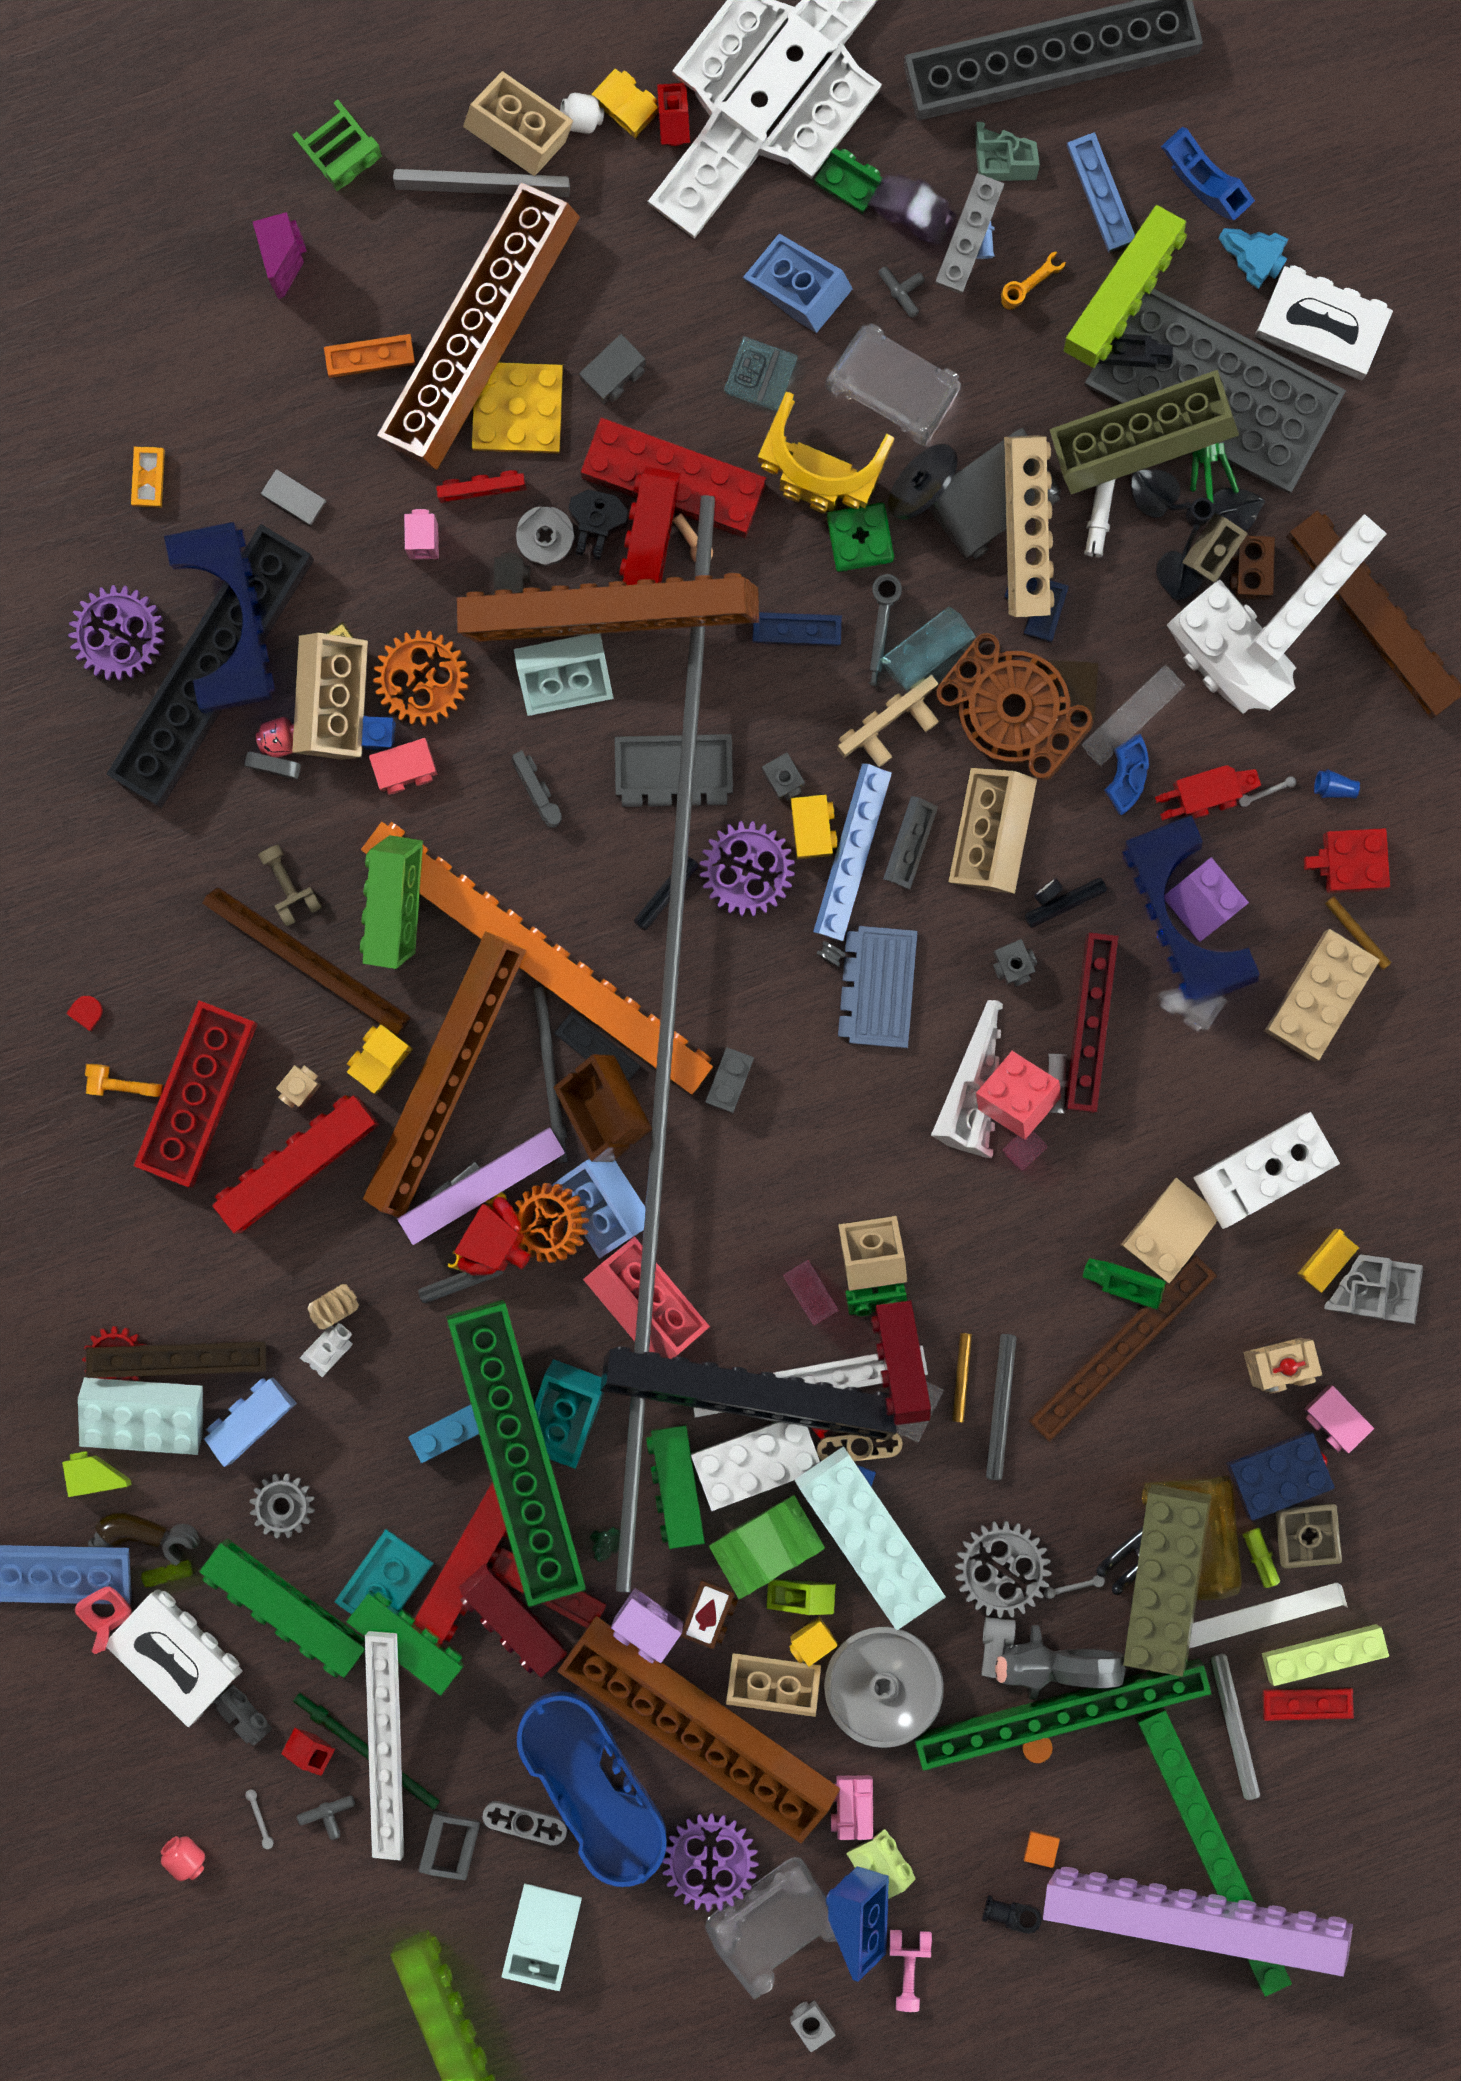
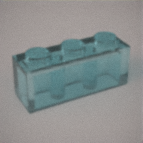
M947 607L882 657L880 661L893 680L907 690L976 636L962 615L951 607Z

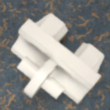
M339 1323L335 1328L330 1326L303 1353L300 1359L309 1363L310 1367L313 1370H317L318 1374L323 1377L353 1345L349 1341L352 1333Z

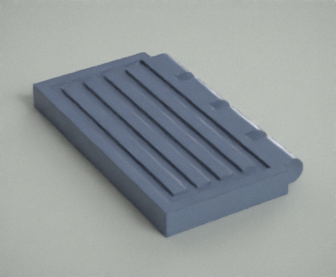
M859 926L858 932L847 931L845 952L856 953V958H844L843 981L854 982V987H842L840 1010L852 1011L851 1017H839L838 1037L849 1038V1044L908 1048L917 931Z

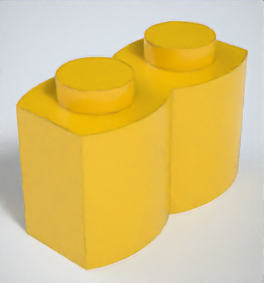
M614 69L591 95L599 101V107L604 108L606 114L613 118L626 132L636 138L659 113L658 106L656 105L658 101L649 91L645 90L642 92L636 88V81L628 72L623 71L621 73Z

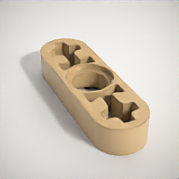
M896 1432L892 1440H897V1445L893 1446L891 1452H887L886 1447H876L879 1453L872 1454L873 1443L869 1437L852 1434L828 1436L818 1443L817 1454L823 1461L828 1457L826 1453H822V1448L827 1447V1442H832L834 1447L843 1446L841 1440L847 1439L846 1450L853 1461L888 1458L899 1454L903 1443L900 1435ZM857 1438H862L868 1443V1450L863 1455H856L851 1450V1444ZM876 1439V1442H883V1441H885V1440H881V1439Z

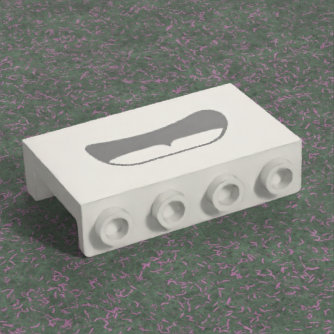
M1284 266L1254 337L1362 381L1367 375L1393 310L1387 308V304L1380 300L1371 299L1369 301L1360 297V293L1353 289L1344 288L1342 290L1333 286V282L1323 277L1315 279L1308 276L1306 271L1300 267L1290 266L1289 268Z
M157 1589L150 1593L110 1636L106 1647L187 1727H190L243 1671L239 1667L238 1660L230 1653L225 1654L217 1646L218 1641L210 1633H204L196 1625L197 1621L191 1614L186 1611L182 1612L175 1605V1599L168 1592Z

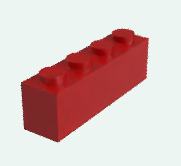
M646 466L642 474H637L634 491L638 492L637 503L632 502L629 519L633 520L632 531H627L624 547L629 548L627 559H622L619 575L624 576L623 582H626V585H637V581L643 579L655 580V583H662L681 473Z

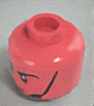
M286 717L262 723L259 732L256 733V742L260 752L263 755L267 754V756L276 758L292 754L294 724Z

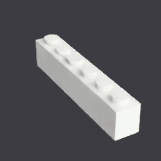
M1364 514L1253 640L1246 651L1266 669H1269L1278 661L1387 533Z

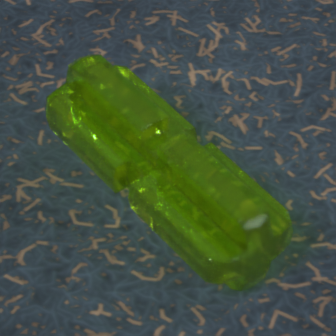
M186 1560L179 1562L176 1566L171 1564L167 1568L160 1567L145 1571L141 1574L144 1587L148 1588L166 1583L169 1579L174 1581L193 1575V1569L190 1561Z

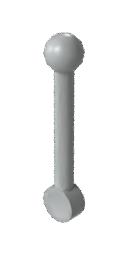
M1290 776L1286 778L1285 782L1251 796L1243 795L1239 800V804L1242 807H1247L1256 799L1286 787H1295L1297 781L1294 777Z
M1096 1575L1089 1581L1056 1589L1048 1587L1045 1589L1044 1595L1046 1598L1052 1599L1056 1594L1089 1586L1102 1587L1105 1580L1103 1577Z
M250 1789L246 1792L245 1797L251 1802L263 1836L262 1846L265 1849H270L274 1845V1840L267 1833L256 1801L257 1793L255 1790Z

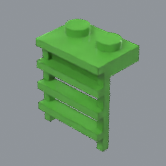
M338 99L334 102V105L340 112L305 140H303L298 132L292 135L324 177L331 183L336 192L352 182L356 176L382 157L377 142L372 136L368 137ZM345 119L349 122L350 127L318 152L314 153L310 147ZM357 132L361 140L325 167L321 160Z

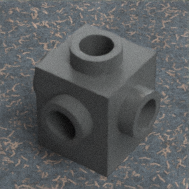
M1022 939L993 952L997 962L993 964V968L999 981L1004 979L1006 985L1013 982L1015 987L1031 981L1030 975L1036 972L1034 966L1038 965L1032 949L1026 950ZM1012 960L1019 963V969H1014L1011 966Z

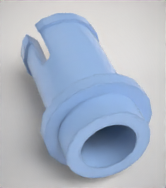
M991 221L976 259L995 257L992 231L995 230V227L991 225Z

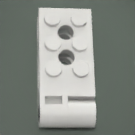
M1309 1112L1216 1163L1193 1178L1220 1226L1224 1229L1334 1168L1340 1162L1312 1113ZM1294 1145H1299L1303 1149L1304 1154L1300 1161H1296L1291 1155V1149ZM1269 1159H1273L1278 1165V1171L1273 1176L1269 1175L1265 1169L1266 1162Z

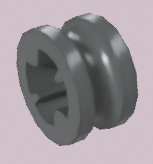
M823 941V949L818 950L816 954L834 966L839 967V959L844 958L846 954L828 942Z

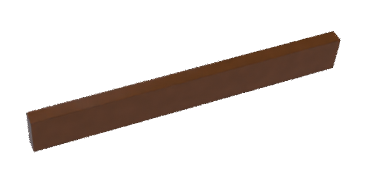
M219 887L206 895L202 904L395 1034L404 1029L410 1021L411 1017Z
M1194 1255L1172 1281L1165 1284L1159 1308L1154 1309L1144 1305L1028 1421L1050 1442L1217 1275L1197 1255Z

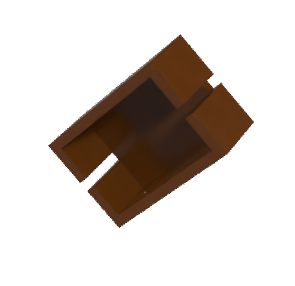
M592 1054L575 1069L577 1073L571 1072L553 1088L591 1162H613L630 1148L629 1144L637 1143L652 1130V1127L615 1056Z

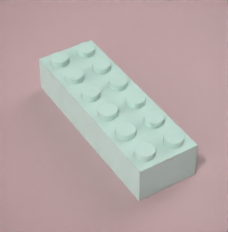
M844 1446L795 1479L796 1484L896 1630H899L946 1597Z

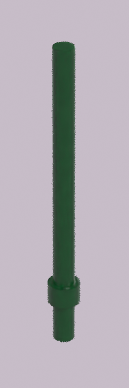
M301 1692L298 1693L292 1702L311 1715L309 1719L318 1726L321 1723L369 1760L368 1744L328 1714L330 1711L321 1704L317 1706ZM402 1771V1787L434 1810L440 1800Z

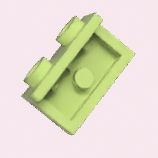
M886 1829L879 1831L873 1839L851 1848L846 1853L855 1868L859 1866L889 1876L888 1899L904 1892L915 1881L911 1866L904 1860L895 1840L890 1837Z

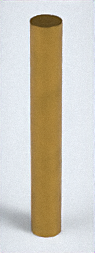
M1334 896L1325 903L1368 953L1380 959L1378 965L1382 970L1392 963Z
M960 1333L953 1422H964L972 1340V1334Z

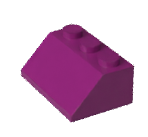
M287 212L252 221L267 277L278 299L284 298L304 263L302 253L307 252L296 220L290 221Z

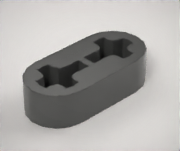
M247 752L244 767L286 778L298 779L301 764L259 753Z

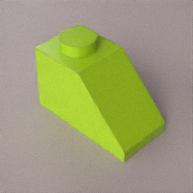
M87 1451L70 1454V1460L62 1462L68 1497L131 1485L130 1478L97 1455L88 1457Z
M774 1579L768 1583L767 1609L805 1615L834 1614L836 1584Z

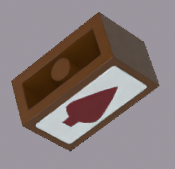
M702 1578L680 1637L714 1649L716 1643L722 1644L727 1631V1627L723 1626L726 1615H733L738 1602L737 1599L733 1598L734 1590Z

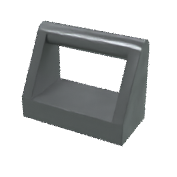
M435 1809L418 1872L466 1880L481 1822ZM444 1823L468 1826L457 1870L434 1865Z

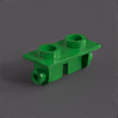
M904 1283L878 1286V1293L875 1294L872 1292V1287L851 1291L846 1290L849 1315L868 1316L876 1311V1305L907 1301Z

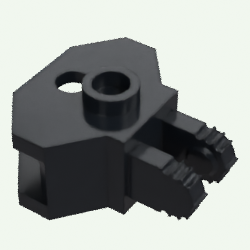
M588 489L571 497L568 508L569 514L579 525L580 533L576 555H583L586 550L587 537L590 536L598 538L593 555L594 559L600 560L605 540L608 541L609 535L627 527L628 510L617 496ZM598 504H603L604 508L598 509L596 508V506Z

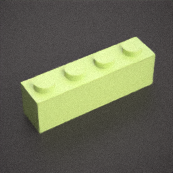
M1375 1624L1262 1653L1268 1680L1273 1686L1386 1658L1389 1657L1382 1627Z

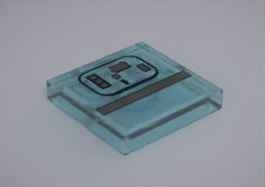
M743 336L726 382L724 393L778 411L798 355Z

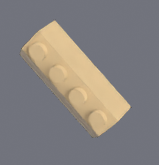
M971 768L949 883L993 892L1015 894L1037 782L1036 778L1016 771Z

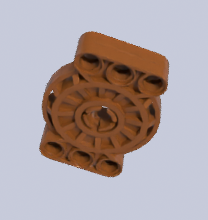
M990 633L980 634L972 642L937 688L938 700L944 707L948 709L959 707L962 727L970 742L980 752L994 760L1005 763H1024L1029 761L1031 774L1041 781L1049 780L1055 775L1093 725V718L1087 707L1083 705L1071 707L1067 685L1060 672L1050 662L1036 654L1025 651H1006L1001 653L998 639ZM985 641H991L995 644V650L990 655H983L979 652L980 645ZM1012 657H1024L1031 659V661L1013 660ZM1038 662L1046 666L1053 674L1048 675L1043 669L1037 666ZM967 664L977 667V672L972 678H964L961 675L962 668ZM1057 680H1059L1063 688L1065 697H1059L1058 690L1054 684ZM949 687H954L958 690V697L951 702L944 700V691ZM1022 697L1026 703L1024 712L1017 717L1008 716L1004 712V702L1006 699ZM969 704V708L964 709V705ZM1066 705V709L1061 710V706ZM1084 713L1088 717L1087 723L1082 727L1073 726L1071 718L1074 714ZM965 717H970L971 723L976 730L973 734L970 733L967 727ZM1058 736H1065L1069 739V745L1064 750H1057L1053 747L1054 739ZM982 739L987 745L992 747V751L990 752L982 747L977 740ZM1001 751L1008 754H1017V757H1005L998 754ZM1030 751V755L1024 756L1025 752ZM1040 759H1047L1051 763L1049 771L1044 774H1040L1034 769L1035 763Z

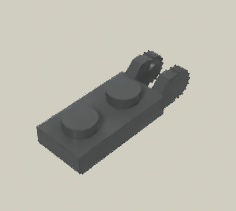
M521 750L512 756L511 762L542 821L547 825L546 827L556 828L562 821L558 805L549 803L548 798L551 797L548 787L544 781L539 783L534 774L537 771V767L530 755L525 757Z

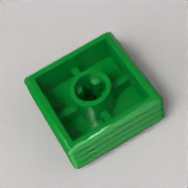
M883 502L867 505L866 508L859 506L858 509L847 508L827 513L828 528L837 572L893 562L894 553L885 504ZM857 531H862L863 534L868 535L863 544H859L858 539L852 538L856 536Z

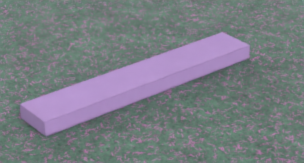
M549 1127L397 1218L411 1244L414 1245L562 1156L565 1152Z

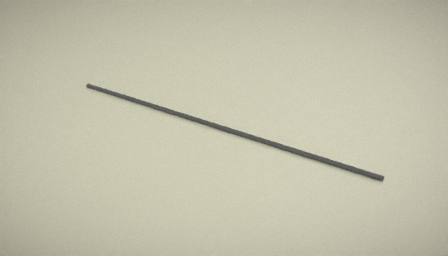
M701 496L695 576L710 575L716 498L714 496ZM691 627L634 1349V1353L640 1354L649 1352L705 627ZM632 1396L630 1400L616 1591L631 1592L646 1400Z

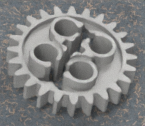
M993 1521L992 1530L990 1531L981 1525L982 1534L980 1536L974 1532L970 1533L974 1540L972 1543L963 1540L962 1543L967 1548V1551L957 1552V1555L964 1559L963 1562L955 1564L956 1568L963 1571V1573L955 1576L956 1580L965 1581L959 1590L960 1592L969 1590L970 1593L967 1595L966 1601L970 1602L976 1599V1610L985 1605V1613L988 1616L993 1609H996L998 1618L1002 1617L1004 1610L1008 1611L1011 1618L1014 1617L1015 1608H1018L1024 1614V1604L1028 1603L1032 1607L1036 1606L1032 1599L1034 1595L1040 1598L1044 1597L1038 1590L1039 1587H1049V1584L1042 1580L1043 1576L1051 1575V1571L1043 1569L1044 1565L1051 1562L1050 1559L1041 1557L1047 1549L1046 1547H1036L1040 1541L1039 1537L1029 1539L1031 1534L1029 1528L1021 1534L1019 1523L1014 1526L1013 1530L1009 1528L1008 1521H1004L1002 1529H999L996 1522ZM980 1542H982L985 1551L988 1553L991 1552L994 1542H1005L1007 1545L1006 1553L1002 1556L992 1555L991 1558L1000 1565L1008 1562L1007 1568L1018 1577L1020 1574L1016 1570V1562L1020 1558L1030 1559L1031 1568L1023 1575L1027 1580L1036 1579L1037 1581L1031 1582V1584L1026 1586V1597H1024L1023 1591L1019 1586H1015L1014 1594L1011 1597H1001L999 1594L1000 1586L1005 1582L1014 1584L1015 1581L1004 1573L1000 1577L997 1576L999 1571L988 1562L986 1565L990 1569L989 1578L984 1581H979L975 1578V1569L981 1566L982 1562L980 1559L969 1558L979 1553Z

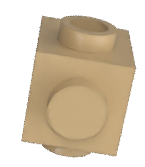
M294 1065L276 1088L281 1092L278 1098L291 1108L295 1104L303 1108L321 1086L315 1081L318 1075L305 1065L302 1069Z

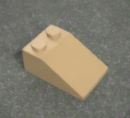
M1175 1178L1120 1246L1158 1278L1166 1281V1283H1170L1218 1220L1207 1202L1178 1178Z

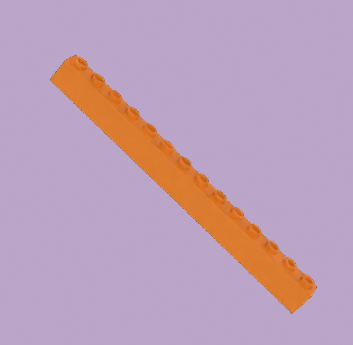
M381 822L361 848V851L367 855L371 848L389 835L402 837L405 831L393 822L388 826ZM423 845L420 895L478 938L482 939L486 931L525 949L526 953L519 966L520 969L656 1069L660 1019L653 1014H650L647 1018L638 1010L641 1006L628 996L624 1000L615 994L617 990L615 986L604 978L601 982L591 976L594 972L581 961L577 965L567 959L570 955L569 952L558 944H555L554 947L544 942L547 937L533 926L530 930L520 924L523 918L511 909H508L506 913L497 907L499 901L486 891L483 895L479 894L473 889L476 885L473 881L463 874L459 878L450 872L452 868L450 864L439 856L436 860H433L426 854L429 849ZM674 1031L670 1079L693 1096L713 1069V1066L709 1064L712 1058L700 1049L693 1052L685 1046L688 1040Z

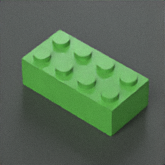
M389 835L371 848L366 855L365 866L369 868L368 879L364 884L363 893L367 897V903L362 913V925H365V934L360 942L363 964L397 969L415 954L423 840Z

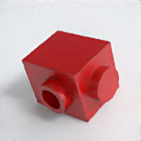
M294 1728L281 1754L300 1769L322 1776L335 1749L316 1734Z

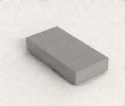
M277 469L261 492L263 497L310 526L326 503L325 499Z

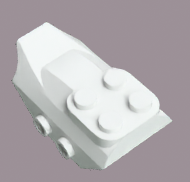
M1218 580L1176 615L1167 626L1182 652L1186 655L1183 657L1185 662L1192 670L1198 669L1205 677L1203 682L1211 692L1215 693L1217 691L1243 714L1253 708L1270 711L1296 688L1293 680V671L1297 668L1283 654L1277 662L1269 669H1266L1246 651L1247 647L1263 629L1255 620L1257 618L1255 612L1248 605L1243 606L1224 583Z

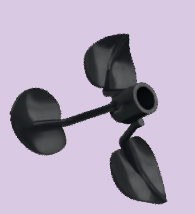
M1142 469L1134 472L1131 480L1133 500L1143 514L1152 518H1160L1166 513L1168 508L1172 511L1187 510L1186 519L1193 526V529L1183 549V553L1181 554L1177 551L1165 553L1159 559L1156 567L1159 583L1171 598L1177 601L1191 596L1204 579V577L1182 563L1199 528L1204 526L1216 513L1227 518L1246 532L1254 524L1265 503L1262 497L1250 491L1239 489L1238 493H1234L1232 488H1224L1213 495V503L1207 498H1198L1192 504L1186 502L1185 504L1174 505L1173 503L1180 496V487L1176 478L1168 472Z

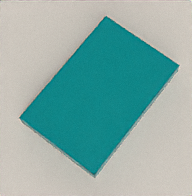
M386 1528L334 1602L352 1615L370 1591L375 1594L380 1591L392 1601L390 1606L400 1612L434 1562Z

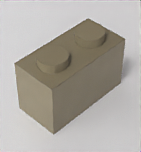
M1215 513L1182 563L1202 577L1215 583L1248 533L1227 518Z

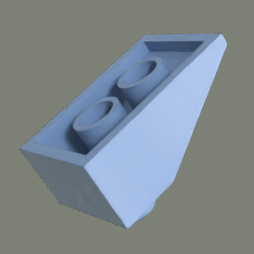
M781 234L776 236L743 277L747 283L795 321L816 333L853 289L843 270Z

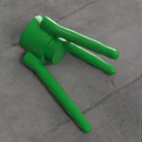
M1216 443L1192 452L1190 486L1192 492L1196 491L1200 458V463H1204L1207 499L1213 503L1210 462L1217 461V455L1221 459L1233 492H1239L1225 454L1224 443Z

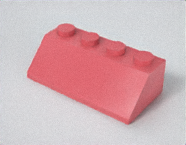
M635 1236L583 1279L634 1341L636 1336L642 1245ZM656 1263L649 1352H656L663 1358L672 1359L710 1326Z

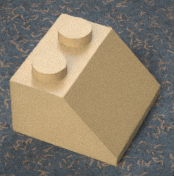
M897 1216L838 1225L849 1291L907 1282L905 1256Z

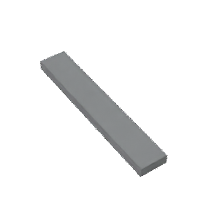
M395 169L393 175L396 190L514 195L522 182L554 197H570L568 176H533Z

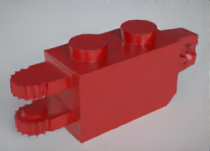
M1225 765L1176 780L1173 783L1175 790L1160 794L1155 797L1156 803H1165L1174 798L1178 799L1180 808L1164 811L1160 814L1162 821L1181 815L1183 817L1191 815L1192 820L1209 815L1208 810L1218 806L1220 811L1236 807V801L1240 800L1244 794L1260 787L1261 783L1256 769L1235 772L1234 768Z

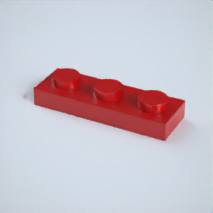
M516 470L501 472L500 477L489 478L488 475H476L471 477V481L460 482L459 479L445 480L442 482V485L436 486L439 502L444 503L526 490L523 473L518 474Z

